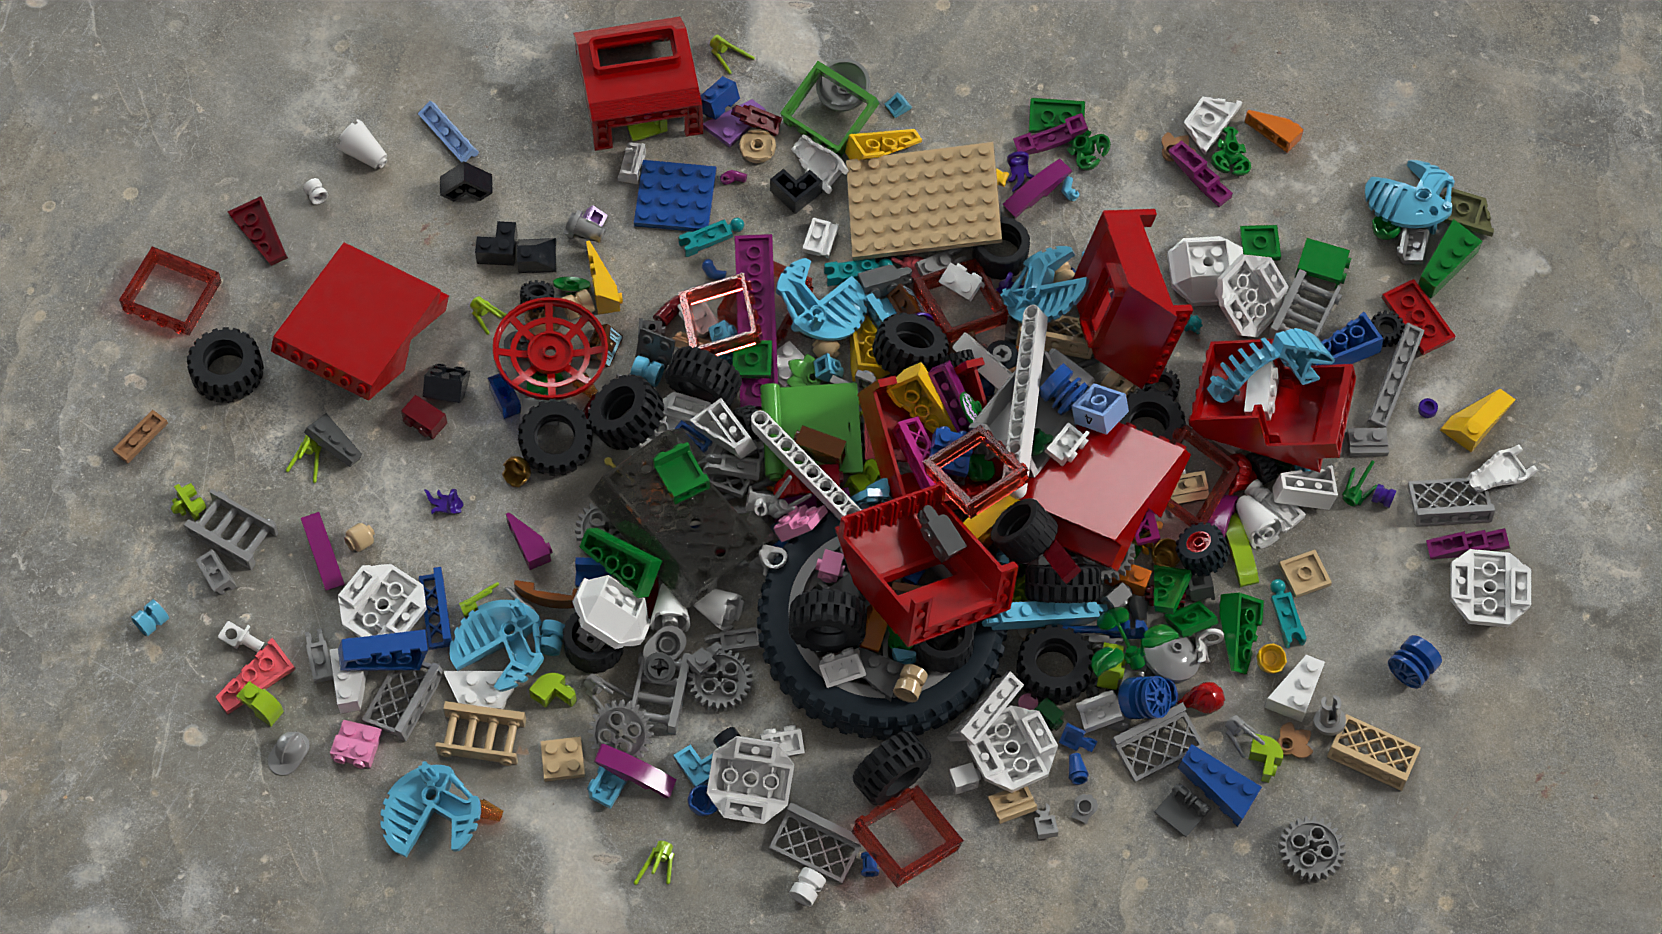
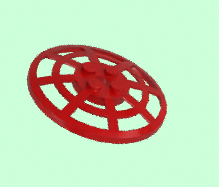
M537 298L516 306L501 320L493 338V358L502 378L519 393L539 400H561L584 392L600 377L608 356L607 336L599 320L582 305L562 298ZM553 306L568 308L582 317L576 324L565 319L553 317ZM545 307L544 318L535 319L525 325L516 318L528 310ZM588 321L597 331L601 340V346L590 348L588 339L581 330ZM511 323L518 332L512 340L510 349L499 348L501 336L505 328ZM545 324L546 331L535 336L529 331L538 325ZM553 324L562 325L570 330L564 335L553 331ZM576 334L582 341L584 349L573 350L571 340ZM522 336L529 341L527 351L516 350ZM547 350H554L556 353L548 356L545 352ZM602 353L600 366L594 377L590 379L583 374L588 367L590 355ZM499 356L511 358L512 365L519 374L518 377L512 381L507 377L502 369ZM585 356L583 364L578 371L570 365L573 357ZM516 358H528L531 367L524 372ZM537 371L547 374L548 383L537 381L531 378V376ZM566 371L572 376L564 381L555 383V374ZM576 380L585 384L572 392L556 395V388L566 386ZM527 381L535 386L548 388V395L527 391L519 387V385Z

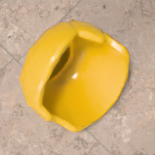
M1274 643L1261 647L1256 656L1257 665L1268 674L1282 671L1287 663L1285 651L1281 646Z

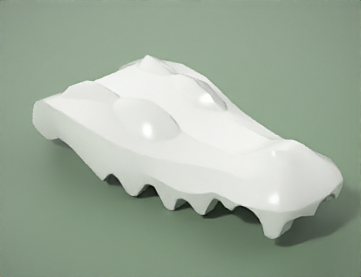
M804 134L791 148L800 158L799 161L806 170L805 173L811 170L823 181L822 189L827 194L833 191L831 186L842 173L846 175L849 172L844 161L836 153L815 143Z
M1516 445L1495 453L1480 469L1469 474L1468 481L1475 491L1482 492L1492 487L1522 483L1539 470L1535 465L1527 470L1516 457L1523 449L1520 445Z

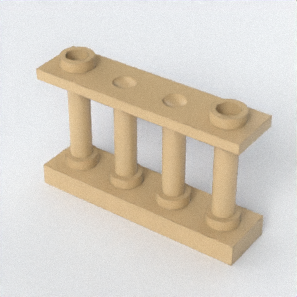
M445 701L443 709L445 716L449 718L444 743L436 742L437 754L443 757L459 756L500 762V764L506 766L517 765V754L512 753L517 728L525 727V712ZM460 718L469 721L464 746L452 744L456 723ZM479 721L489 724L484 749L472 747L476 725ZM499 724L509 727L504 752L492 750L496 728Z

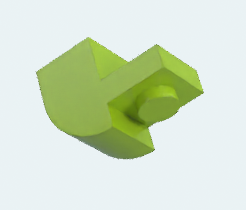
M873 458L867 460L863 467V473H857L847 479L843 488H849L850 497L881 479L876 461Z
M558 673L542 675L529 689L530 697L545 708L555 697H558L571 707L577 701L575 690L571 686L566 685L565 676Z
M250 681L236 696L239 701L254 711L257 718L270 727L284 712L282 705L273 695L265 689H260Z
M1256 734L1265 744L1261 745L1253 738L1248 759L1264 763L1261 781L1269 783L1271 776L1275 777L1277 766H1280L1282 763L1283 750L1280 744L1273 738Z

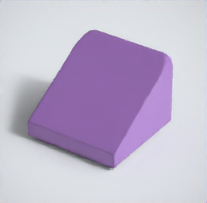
M592 205L586 210L583 218L603 226L608 215Z

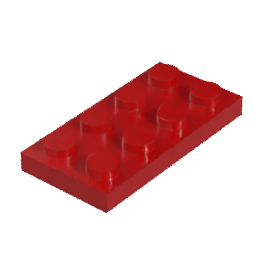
M1415 279L1382 294L1381 298L1385 304L1393 311L1394 316L1397 313L1399 315L1398 319H1403L1402 323L1405 325L1410 323L1425 330L1418 346L1422 355L1455 340V334Z

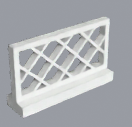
M1011 671L1006 672L1002 678H995L946 738L950 742L968 741L971 745H975L1024 684Z

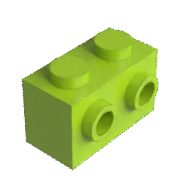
M1104 642L1103 648L1111 647L1113 650L1119 648L1123 651L1124 649L1122 645ZM1125 659L1112 669L1103 672L1098 677L1097 686L1117 690L1119 679L1123 680L1125 668L1121 666H1125Z

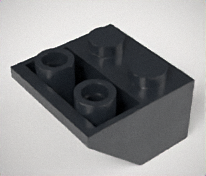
M445 364L433 365L424 375L422 397L461 403L465 397L470 371L459 366L450 368L446 367Z

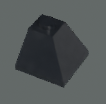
M556 238L518 239V272H556Z

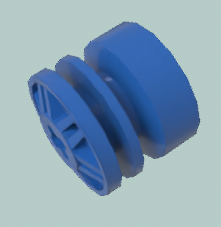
M1064 363L1039 388V396L1046 402L1053 397L1056 399L1052 405L1053 409L1062 404L1058 410L1061 416L1072 409V405L1088 388L1085 382L1077 387L1082 380L1080 377L1072 382L1070 381L1074 372Z
M1411 635L1401 645L1400 650H1397L1390 657L1387 663L1392 674L1399 681L1411 688L1418 689L1429 679L1430 674H1433L1442 663V657L1438 650L1426 639Z
M1161 676L1125 679L1118 693L1121 712L1128 719L1163 718L1167 715L1171 706L1169 684Z

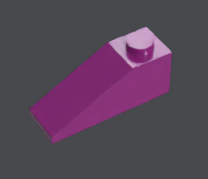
M506 513L507 524L529 570L551 562L550 554L553 551L549 542L545 543L541 535L511 513Z

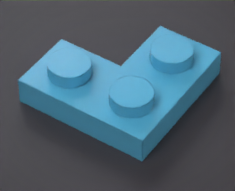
M690 744L673 755L675 761L694 787L708 782L713 753L701 760Z

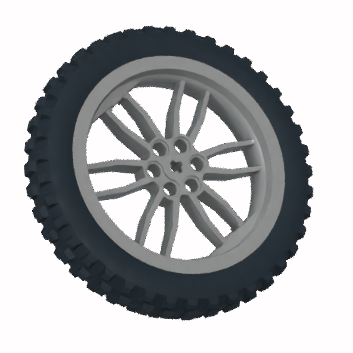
M868 503L860 504L859 508L863 510L869 508ZM830 512L811 531L788 541L782 548L788 555L786 564L779 569L769 568L765 579L766 582H763L761 587L762 598L758 599L757 611L760 613V616L757 617V628L761 630V633L758 634L759 646L765 650L763 653L765 664H770L771 677L774 681L780 682V690L785 695L789 694L792 697V703L798 709L804 708L806 710V715L809 718H818L822 720V725L827 728L833 729L837 727L842 734L857 733L859 738L864 739L877 736L878 740H886V738L896 736L904 731L915 733L918 736L930 730L931 727L934 730L948 723V719L952 721L957 718L958 715L978 700V697L983 693V689L986 690L992 675H995L998 670L999 658L1003 657L1005 647L1002 645V642L1007 639L1008 629L992 630V627H984L982 625L983 620L972 623L974 627L973 654L962 668L950 673L934 672L929 668H925L916 656L914 665L921 667L928 674L916 702L903 701L895 694L890 702L880 691H876L871 686L862 685V678H857L856 682L848 681L827 688L819 667L820 659L818 657L831 654L832 652H814L808 648H802L800 644L797 645L789 635V613L791 602L799 594L801 595L805 591L810 592L813 589L823 590V588H830L821 578H817L819 571L815 570L818 558H823L825 549L841 553L839 550L841 545L835 527L840 526V520ZM778 554L773 565H778L782 562V554ZM943 564L928 568L941 579L953 576ZM844 571V572H843V576H842V577L838 576V578H839V579H842V578H843L844 576H846L848 573H847L846 571ZM903 577L897 579L896 582L903 583ZM888 624L879 650L882 651V656L888 658V639L890 635ZM958 634L957 640L948 650L954 649L961 644L963 638L960 634Z

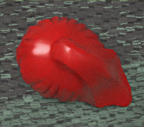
M1234 453L1229 456L1222 471L1227 484L1230 486L1228 495L1231 496L1236 491L1246 490L1257 479V475L1252 470V464L1245 455Z
M787 469L784 476L778 480L773 491L775 495L788 476L791 475L792 479L778 499L806 495L807 493L814 494L790 469Z
M1203 682L1187 692L1177 702V705L1183 702L1186 708H1194L1202 713L1212 714L1224 705L1225 696L1222 688L1216 683Z

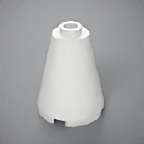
M357 119V124L351 123L338 139L341 142L340 144L336 143V148L375 169L384 167L388 161L386 159V152L365 124Z
M1250 495L1241 496L1237 500L1236 509L1249 543L1253 548L1256 549V546H1259L1260 549L1268 547L1280 538L1278 534L1281 531L1282 533L1285 531V525L1282 520Z
M668 580L661 584L650 620V626L653 631L654 629L658 631L664 626L671 625L687 632L690 627V618L680 584L673 580Z
M700 585L692 587L688 592L689 603L722 631L732 629L734 626L731 624L734 620L738 621L743 612L744 601L741 600L742 596L737 593Z

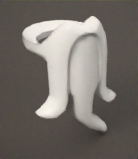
M763 545L762 549L759 550V558L764 567V576L767 575L769 568L779 569L786 564L788 555L784 549ZM776 553L782 554V562L778 565H773L774 559L778 557Z
M1206 629L1195 633V652L1198 654V663L1210 662L1207 646L1222 642L1224 639L1223 631L1219 629ZM1215 634L1220 638L1216 641H1208L1205 637Z

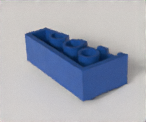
M1363 312L1357 319L1348 322L1346 327L1340 331L1337 330L1330 338L1321 341L1333 356L1335 362L1333 364L1312 363L1311 366L1353 364L1380 353L1383 338L1366 313Z
M425 629L346 638L341 640L338 648L340 670H420L428 652Z
M1191 744L1178 766V769L1195 786H1198L1208 799H1212L1220 807L1219 809L1233 820L1237 827L1262 788L1257 783Z

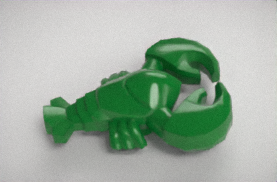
M1230 126L1224 127L1222 132L1226 134L1225 140L1219 139L1217 145L1222 150L1212 155L1211 164L1216 170L1222 173H1229V165L1237 161L1238 163L1233 167L1234 171L1232 174L1244 176L1252 168L1248 158L1241 154L1246 153L1245 145L1239 144L1235 135L1239 133L1238 130Z
M1087 130L1069 142L1071 146L1066 150L1071 155H1075L1077 152L1076 164L1083 171L1094 169L1101 161L1099 158L1096 159V156H1092L1095 152L1094 144H1096L1099 154L1101 149L1104 148L1101 154L1102 157L1108 154L1111 142L1105 134L1089 137L1092 132Z

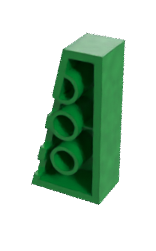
M1454 219L1423 271L1418 283L1423 292L1431 299L1479 252L1483 242Z
M599 528L586 529L579 547L597 563L604 566L606 571L610 575H614L625 588L627 587L631 590L636 598L649 597L662 560Z

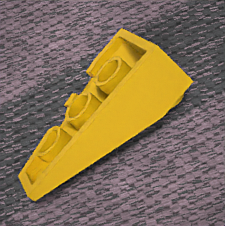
M915 129L849 134L845 153L850 160L857 159L860 161L879 158L921 143L922 138Z
M586 241L598 315L619 312L620 304H623L622 293H618L617 285L591 242Z
M867 315L864 316L865 319L860 328L850 336V369L853 382H856L855 375L858 370L870 371L874 374L876 380L890 374V372L883 370L882 365H878L874 358L872 346L877 329Z
M922 362L904 369L896 377L897 384L886 391L898 407H903L907 410L912 418L918 416L924 427L934 433L936 428L942 426L949 427L952 432L957 433Z
M1498 389L1452 415L1440 431L1472 452L1516 399L1502 389Z

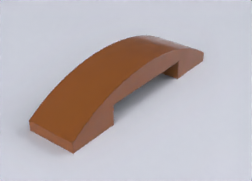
M514 581L515 591L532 603L557 609L574 608L572 601L578 589L573 588L572 595L537 591L533 582Z

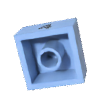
M1095 383L1072 405L1075 424L1106 435L1129 412L1125 393Z

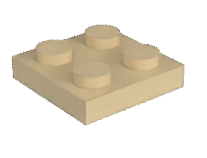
M1316 550L1279 562V567L1295 598L1329 587L1332 584Z
M581 737L541 741L544 782L585 777Z

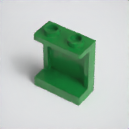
M1306 238L1294 278H1296L1299 270L1307 272L1306 275L1335 283L1336 289L1340 283L1344 284L1347 273L1343 272L1345 268L1349 269L1352 259L1348 257L1350 250Z
M688 442L677 444L673 449L667 452H660L653 458V467L675 505L710 488V480L707 474H704L690 450Z

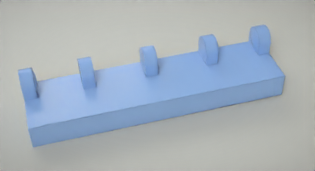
M429 101L418 113L461 162H466L471 156L475 157L479 154V151L471 145L469 140L462 135L434 102Z

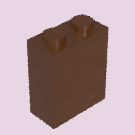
M803 425L800 431H796L793 440L812 460L823 464H838L839 469H841L847 453V443L845 440Z

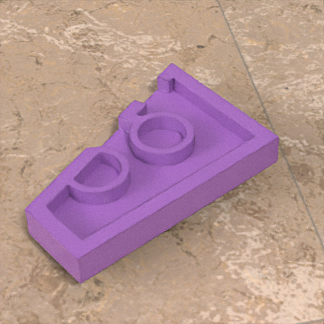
M753 99L739 105L741 107L752 105L766 111L764 107ZM732 109L723 113L716 120L711 119L703 123V129L729 148L751 128V126L739 121L740 118L731 115Z

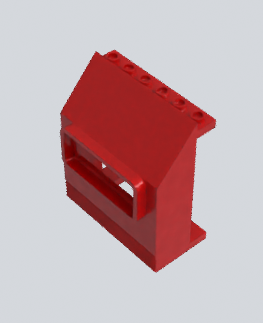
M680 16L573 33L595 151L613 148L611 128L683 117L685 137L703 134L702 100L687 29ZM664 39L670 40L673 56L600 67L599 49L608 48V50H611L612 47L616 49L619 46L626 45V47H629L628 45L633 46V44L638 43L646 44V42H649L651 44V41L662 40L664 42Z
M1104 210L1073 279L1087 277L1089 280L1087 291L1076 305L1080 314L1079 322L1087 346L1092 348L1095 359L1140 389H1143L1145 383L1153 384L1158 382L1193 312L1191 304L1173 305L1144 228L1152 227L1157 216L1156 210ZM1109 288L1114 290L1112 299L1108 291Z
M983 357L964 361L954 368L965 392L974 401L978 400L980 402L982 410L987 405V401L977 369L985 365ZM896 376L878 379L857 394L881 479H888L890 486L889 495L892 499L921 490L913 472L900 474L893 449L900 448L892 432L898 422L912 418L909 415L910 413L903 407H898L886 392L897 384ZM915 423L907 425L910 431L918 432ZM924 427L930 441H932L933 433ZM917 439L916 444L923 443ZM974 439V442H973V451H972V454H975V453H974V450L976 449V447H977V445H978V443L975 441V439ZM995 456L987 460L992 461L995 468L994 477L989 481L977 483L966 476L964 486L954 483L946 486L944 503L951 510L985 503L1002 488L1004 463Z
M943 483L845 515L840 519V526L835 527L854 585L891 629L898 634V637L907 644V647L1011 609L1018 565L1013 561L1001 566L944 503L947 487ZM925 505L932 506L938 516L942 514L947 515L967 545L962 552L943 563L935 557L932 548L924 540L920 531L922 525L917 514ZM938 564H943L953 575L901 595H897L887 584Z

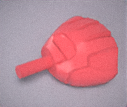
M909 256L903 260L891 257V261L901 265V268L909 267L912 269L913 274L911 276L913 281L920 280L921 276L915 267V263L923 260L922 257Z

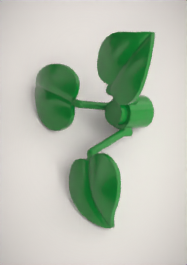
M1113 607L1098 617L1097 626L1101 630H1110L1117 626L1127 646L1126 653L1124 654L1119 648L1114 650L1111 647L1103 648L1093 655L1091 661L1092 669L1095 675L1099 677L1103 672L1112 669L1125 659L1131 669L1138 670L1145 665L1143 656L1146 654L1144 648H1154L1179 638L1178 633L1168 625H1155L1145 631V638L1141 639L1140 649L1137 646H1130L1120 625L1129 619V612L1124 607Z

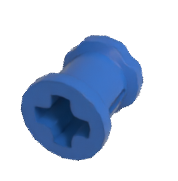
M874 851L861 853V859H863L862 876L875 877L879 875V870L877 869L879 853Z

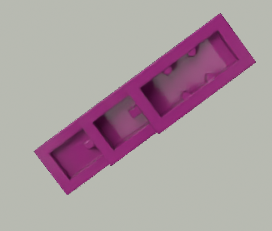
M1182 140L1168 150L1170 156L1189 179L1218 207L1232 198L1233 193L1220 183V177L1207 167L1208 162Z
M1059 158L1019 188L1003 203V206L1017 218L1026 208L1032 207L1043 196L1047 197L1073 171Z
M320 512L302 517L301 521L325 590L328 591L345 585Z
M1505 528L1490 532L1481 530L1468 534L1463 531L1426 540L1430 559L1460 557L1470 549L1486 551L1510 549Z
M606 744L600 745L594 760L596 764L624 781L630 780L643 789H651L664 798H670L677 780L654 766Z

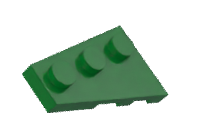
M1031 98L1029 133H1036L1066 123L1065 119L1080 113L1083 114L1085 119V101Z
M1154 565L1155 612L1175 613L1192 578L1191 570Z

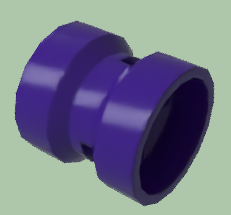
M1378 483L1371 501L1382 503L1384 507L1390 508L1396 490L1386 489L1384 485Z

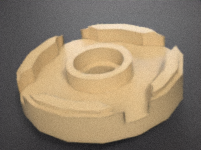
M752 129L741 137L739 142L740 153L749 162H766L775 153V138L766 130Z

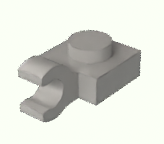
M1089 634V650L1097 652L1103 649L1104 642L1122 644L1123 639L1109 638L1107 635Z
M716 642L707 651L701 648L688 657L686 662L700 676L715 665L713 659L721 654L722 646Z

